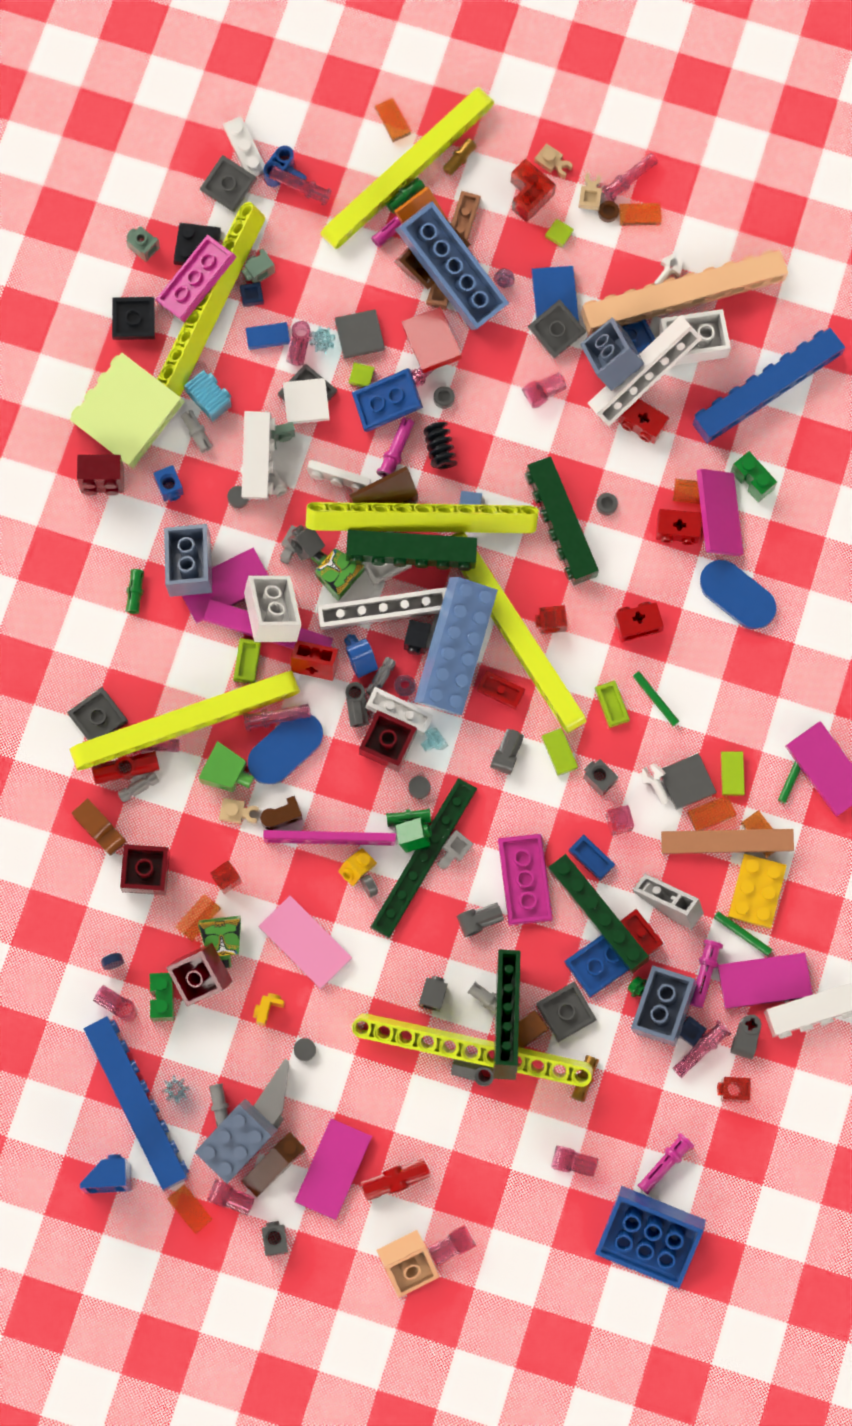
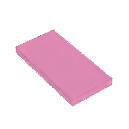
M291 896L258 926L320 989L352 959Z

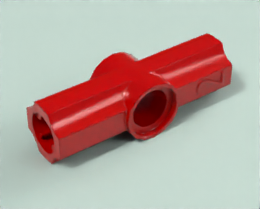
M156 751L131 757L122 756L117 760L91 767L95 785L119 779L129 780L137 775L160 770ZM123 764L131 765V769L128 772L120 771V767Z
M421 1159L403 1167L397 1166L386 1170L381 1175L360 1182L366 1200L369 1201L388 1193L393 1194L408 1188L409 1185L431 1176L425 1160Z

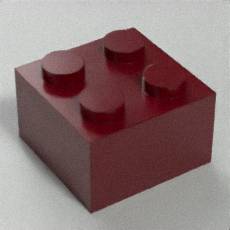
M77 455V481L81 493L90 496L97 495V493H106L111 496L124 493V466L121 455Z
M377 710L359 747V755L399 772L416 737L417 727Z
M124 844L120 882L122 893L166 895L170 858L169 848Z
M213 943L176 959L166 967L187 1007L223 991L233 982Z

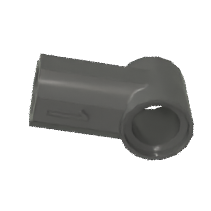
M352 682L347 685L345 690L350 727L369 725L367 708H365L364 686L361 683ZM352 689H358L361 691V695L358 698H352L349 692Z
M507 729L499 750H496L490 768L511 775L524 735L513 729Z
M497 902L478 910L471 909L456 916L464 937L475 935L481 932L483 928L504 921L503 913Z
M457 1059L453 1061L451 1075L473 1080L481 1086H488L494 1080L493 1067ZM481 1070L489 1071L491 1077H485Z

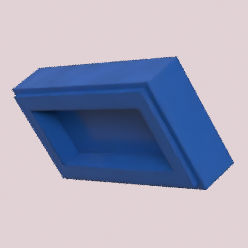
M287 322L245 328L249 350L290 344Z
M584 834L568 850L599 881L615 866V863Z

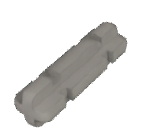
M385 658L382 666H380L374 676L372 684H369L366 689V693L371 695L374 687H383L390 675V670L392 671L396 665L393 659Z
M154 772L146 775V778H141L129 785L127 789L120 790L118 796L122 802H126L131 799V796L135 797L147 790L150 785L154 786L157 784L159 779Z

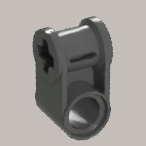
M750 1014L740 1020L730 1053L753 1059L762 1024L756 1015ZM751 1020L755 1028L749 1031L745 1023Z

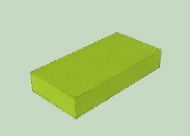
M240 638L233 681L255 683L261 642Z
M615 680L594 688L609 728L630 721Z
M562 728L541 735L557 777L578 769Z
M721 752L722 796H744L743 752Z

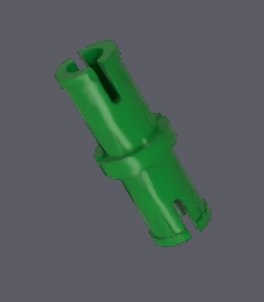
M416 178L408 186L398 190L399 193L385 203L388 210L394 214L397 208L425 188L424 183L419 178Z
M131 569L130 583L126 589L128 596L125 612L139 614L140 600L144 592L142 589L144 571Z
M430 808L416 811L406 809V812L386 813L388 827L421 818L424 823L431 822Z

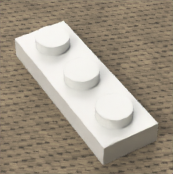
M242 116L224 123L223 129L242 168L254 176L264 174L265 164Z
M311 459L307 466L308 474L316 480L326 479L339 487L345 485L351 487L353 491L371 484V478Z
M374 687L365 708L375 713L379 710L417 727V733L422 736L425 735L433 718L432 714L377 687Z

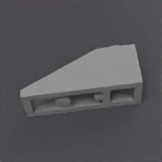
M647 874L643 875L633 889L635 894L672 921L691 930L704 914L698 898Z
M284 1059L254 1104V1107L277 1129L284 1120L281 1116L284 1110L289 1061Z

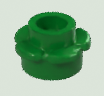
M638 976L632 980L628 986V991L632 993V997L642 996L647 983L646 979L644 980Z

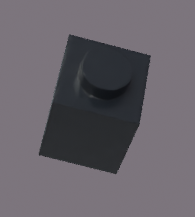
M409 620L404 650H407L412 655L425 654L431 624Z

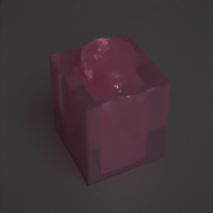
M629 805L607 810L605 816L611 836L633 830L635 825Z

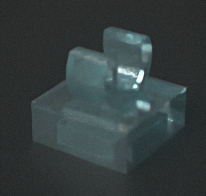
M431 727L424 732L428 737L427 740L421 743L425 751L428 750L429 752L434 748L436 750H444L449 746L437 728Z

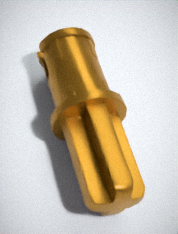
M467 138L464 144L453 152V156L443 166L446 174L453 175L462 163L465 164L469 155L477 148L473 140Z

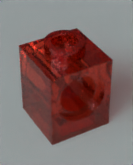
M565 605L539 608L538 615H535L536 628H540V634L566 632L568 625Z
M229 860L210 872L212 879L223 895L242 883L241 877Z
M723 1077L721 1082L717 1083V1096H721L720 1102L748 1103L750 1101L751 1078ZM729 1084H735L738 1087V1095H731L728 1092Z

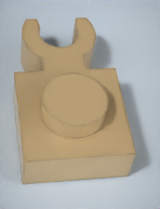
M547 143L534 158V162L549 173L555 169L559 177L564 179L567 173L562 168H568L571 171L573 167L571 162L562 161L563 154Z
M586 173V186L581 185L578 208L599 210L602 188L596 187L600 184V174L597 175L596 181H591L589 173Z
M223 798L219 821L241 824L243 818L251 824H256L257 819L251 818L249 815L253 811L259 812V808L257 806L244 808L245 801Z

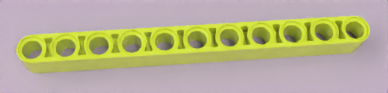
M480 87L473 90L322 229L320 235L335 249L340 248L385 207V203L399 193L398 190L409 185L492 108L495 101Z
M246 202L240 207L222 243L225 248L237 256L236 259L184 322L157 380L179 397L264 224L265 215L251 202Z
M311 502L307 504L305 526L311 530L534 533L537 530L539 510L529 505Z
M455 532L450 535L468 537L465 532ZM477 551L475 569L461 571L467 580L498 590L490 617L566 733H570L587 722L583 712Z
M287 671L72 746L69 751L76 769L79 771L291 698L299 694L300 689L293 672Z
M367 1013L358 1015L352 1024V1032L359 1038L493 1067L494 1059L489 1056V1051L494 1050V1041ZM358 1022H366L368 1024V1029H360L358 1026ZM380 1027H388L390 1030V1034H382L380 1031ZM401 1032H410L412 1039H404ZM431 1036L434 1043L426 1044L423 1037ZM453 1041L456 1048H447L445 1042ZM467 1046H475L478 1050V1053H469L467 1051ZM518 1047V1056L522 1062L518 1064L517 1073L579 1087L587 1086L592 1079L593 1069L587 1062ZM540 1060L544 1067L537 1069L533 1066L532 1062ZM562 1065L565 1067L566 1072L562 1074L557 1073L554 1067ZM584 1070L588 1073V1077L580 1078L576 1072Z

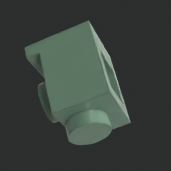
M141 226L137 230L132 228L126 236L127 247L145 262L160 248L159 239L154 238Z
M263 248L259 250L260 255L249 258L244 265L245 268L241 270L244 278L247 281L251 280L252 283L261 282L275 273V264Z

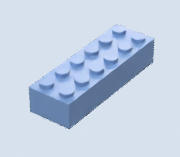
M433 201L426 204L395 229L471 331L478 329L509 304Z
M461 577L449 578L414 700L415 703L454 715L463 714L497 589Z

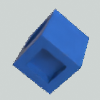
M173 465L153 472L164 502L168 500L170 502L175 501L184 494L183 487ZM167 482H173L175 484L174 487L170 489L165 488L164 485Z

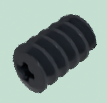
M447 422L433 423L423 430L426 436L425 442L428 444L427 450L430 452V465L436 469H447L458 464L457 461H451L452 458L456 457V453H449V451L454 449V445H447V443L452 441V437L445 436L451 432L450 429H444L449 424Z

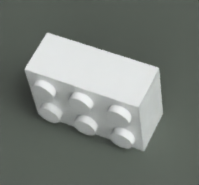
M723 309L681 315L703 339L675 365L728 357L731 346ZM679 316L661 318L658 327L659 334L666 330Z
M248 576L244 595L254 642H297L301 620L291 576Z

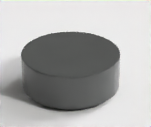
M442 386L435 390L433 400L437 407L446 409L454 403L455 395L451 388Z
M234 486L228 491L227 498L232 507L243 508L247 505L249 499L242 498V486Z
M611 493L601 494L596 502V508L602 515L613 514L618 506L617 498Z
M423 776L412 778L408 787L410 795L416 799L425 798L430 792L429 781Z
M366 875L360 878L368 897L371 898L377 895L378 890L372 877Z
M308 1038L299 1039L294 1045V1055L300 1061H309L316 1054V1046Z

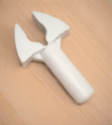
M671 255L661 260L660 265L664 266V271L654 283L656 285L661 284L672 274L679 277L682 270V259L677 266L670 268V263H672L676 255Z
M652 763L650 767L654 772V777L650 776L647 768L644 767L641 775L642 784H652L661 804H666L669 802V798L660 782L661 776L666 773L659 766Z

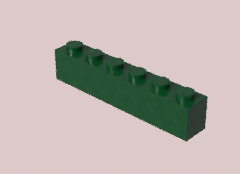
M551 456L528 464L524 476L527 484L533 487L534 492H532L535 503H539L542 511H540L543 522L548 523L550 528L548 530L549 537L552 542H556L558 547L556 549L557 556L560 561H564L566 578L568 581L571 580L573 585L596 578L599 569Z
M348 530L346 561H350L352 564L372 562L376 566L388 563L396 567L415 565L416 568L437 566L436 568L441 570L453 567L461 571H470L475 569L477 538L362 530Z
M566 853L548 867L552 876L631 974L649 961L647 953Z
M498 949L493 1079L516 1080L521 959V951Z

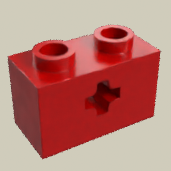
M638 399L620 416L618 423L626 431H633L638 434L639 438L644 442L655 444L667 426L670 417Z
M659 509L656 540H661L663 543L678 541L684 545L698 543L701 535V512ZM676 525L680 526L681 531L677 530Z
M643 602L638 607L632 609L630 607H623L618 609V612L614 615V622L620 642L660 633L664 628L657 602ZM635 617H638V620H642L641 624L638 621H634Z
M297 640L291 655V671L325 680H334L339 664V649Z

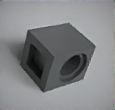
M302 525L291 531L292 535L287 539L301 560L310 559L325 547V544L315 530L308 529Z
M601 759L596 763L592 761L584 769L586 773L583 779L601 797L619 778ZM595 772H602L605 779L602 781L596 780L593 774Z
M437 976L426 978L419 1001L420 1007L437 1012L441 1011L448 983H444L445 979Z
M279 1221L266 1223V1227L261 1228L265 1256L288 1253L284 1224L280 1225ZM272 1232H278L281 1235V1241L278 1244L273 1245L269 1243L268 1237Z

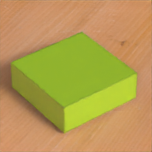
M556 218L545 234V238L563 248L574 232V229Z
M354 362L349 384L362 388L370 385L375 367Z

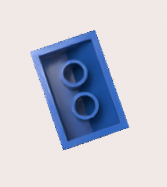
M121 1154L107 1155L108 1159H102L82 1180L80 1189L86 1194L131 1191V1164Z

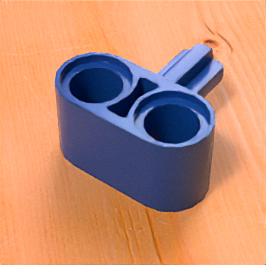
M282 145L277 148L265 164L264 180L268 186H279L285 178L298 186L304 185L307 177L293 168L294 151L290 146ZM283 156L289 157L288 160H281L280 158ZM271 172L278 173L276 176L268 175Z
M348 634L344 642L347 645L346 651L356 676L361 678L377 670L378 666L367 639L359 641L355 635Z

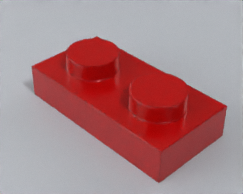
M486 670L477 688V692L516 710L525 689Z
M637 909L620 920L648 956L664 944Z

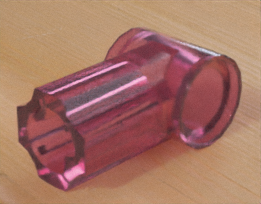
M297 321L292 326V335L286 357V362L291 365L300 366L304 365L308 344L311 340V329L305 321ZM299 330H305L307 332L304 336H298L296 334Z
M556 372L539 382L535 380L528 383L522 388V392L531 407L537 408L543 405L548 398L567 389V385L562 374Z
M105 985L98 989L93 999V1002L116 1015L124 1022H131L137 1017L138 1010L134 1003ZM124 1006H131L132 1011L129 1015H121V1010Z
M556 1145L551 1168L562 1172L570 1173L571 1171L594 1177L598 1158L575 1152L574 1149Z
M215 1179L206 1200L220 1207H227L248 1216L255 1198L234 1189L230 1184Z
M466 1225L450 1233L447 1238L429 1247L428 1250L438 1266L455 1255H461L475 1247L476 1243Z

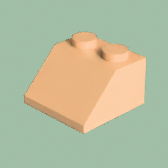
M417 1230L376 1250L398 1298L439 1278L426 1245Z

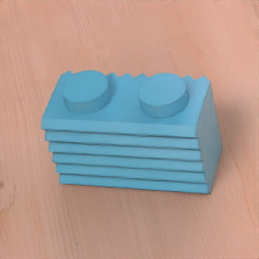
M203 370L185 384L184 389L189 397L213 422L231 408L230 399L232 397L225 388L221 389L217 385L218 381L213 374H207Z

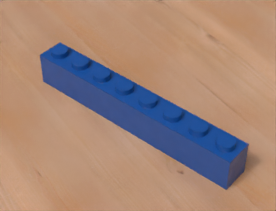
M831 328L826 331L820 330L813 336L811 341L808 343L804 341L796 347L797 350L793 353H785L780 357L779 362L774 365L773 363L767 365L758 376L754 374L745 381L746 384L743 386H736L728 393L729 395L725 398H717L707 410L705 408L699 410L694 415L695 418L692 425L707 444L841 356L845 346Z
M107 1016L83 1028L162 1190L166 1191L188 1180L186 1174L189 1173V1170L184 1160L179 1162L176 1153L179 1152L174 1140L169 1141L166 1133L170 1131L164 1120L159 1121L156 1113L160 1111L154 1099L149 1101L146 1095L150 1091L144 1079L140 1081L136 1074L140 1070L135 1060L130 1061L126 1054L130 1050L125 1040L120 1041L116 1034L120 1030L115 1020L110 1021Z

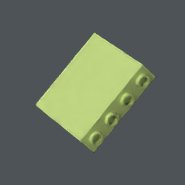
M121 353L112 359L111 367L107 372H103L99 376L97 385L85 394V400L80 406L78 405L71 413L72 417L69 420L114 455H121L122 461L133 469L185 401L133 360Z

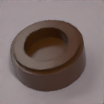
M607 200L600 204L598 216L602 221L610 223L618 218L619 207L615 202Z

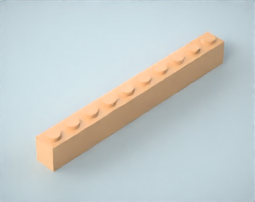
M769 250L761 256H748L736 263L730 261L718 268L708 267L700 273L690 272L679 279L669 278L661 284L651 283L643 289H630L618 296L612 294L600 301L590 300L582 306L581 316L588 336H590L612 317L622 327L643 319L654 318L785 281L789 272L781 251L774 252Z

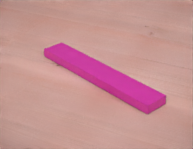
M211 599L209 600L203 621L253 636L248 611ZM300 628L297 640L331 647L334 638ZM296 642L272 643L294 649Z
M263 830L265 843L396 845V833Z

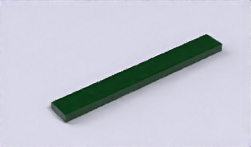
M460 778L457 779L430 825L432 837H429L431 845L415 850L370 926L372 930L390 939L440 854L442 847L447 842L477 791L476 787Z

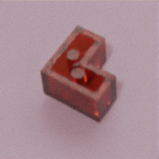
M526 158L511 172L510 183L521 191L513 199L511 210L527 223L555 195L556 184Z

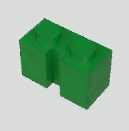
M750 451L738 459L730 471L734 473V477L741 484L745 481L749 485L747 491L758 503L769 495L777 484L775 478Z
M150 973L151 995H156V1000H150V1019L152 1022L174 1021V982L169 973Z

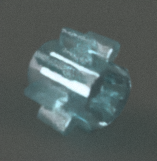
M319 326L316 332L311 331V336L314 339L310 340V345H315L316 353L320 350L326 354L329 348L334 349L332 341L336 337L335 334L330 335L329 327L322 329Z
M173 1075V1081H164L167 1089H163L161 1092L169 1094L166 1098L167 1102L175 1099L176 1104H179L180 1098L187 1100L184 1093L190 1090V1087L183 1086L185 1078L178 1081L175 1075ZM175 1084L182 1088V1090L178 1091V1095H174L170 1091L174 1088Z

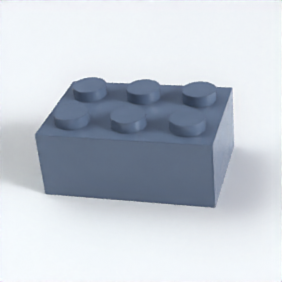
M613 317L580 344L595 374L611 391L615 387L620 386L626 378L637 372L644 365L628 333Z
M207 524L164 528L165 586L169 596L213 593L211 535Z
M652 965L631 1026L633 1033L676 1047L697 985L696 980Z
M244 1099L200 1145L195 1153L220 1178L229 1183L278 1129L249 1101Z

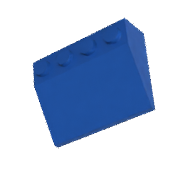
M621 1185L595 1255L679 1289L704 1232L706 1220Z

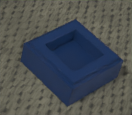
M260 282L240 285L243 307L264 304Z
M689 1016L683 1024L679 1037L694 1047L707 1029Z

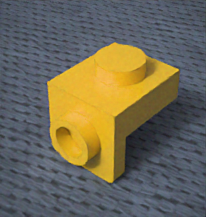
M361 848L343 863L338 872L351 886H354L360 878L376 866L377 862Z
M268 993V996L262 995L260 1005L256 1004L253 1018H257L256 1023L258 1025L266 1026L271 1005L284 1008L285 1002L281 1000V996Z

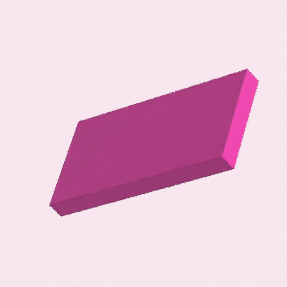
M207 234L155 300L182 322H185L237 256Z
M708 469L697 470L706 552L732 556L743 555L734 473Z
M254 547L212 567L213 593L182 596L196 624L203 621L210 599L234 606L245 600L244 591L248 576H269Z
M819 721L785 745V748L837 817L852 806V763L823 723Z
M532 834L498 838L508 925L552 921L542 835Z
M805 952L719 964L717 967L724 1009L801 999L813 995Z
M331 1118L294 1202L336 1220L372 1136Z

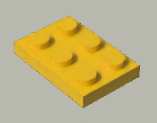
M744 853L728 918L771 929L787 865Z

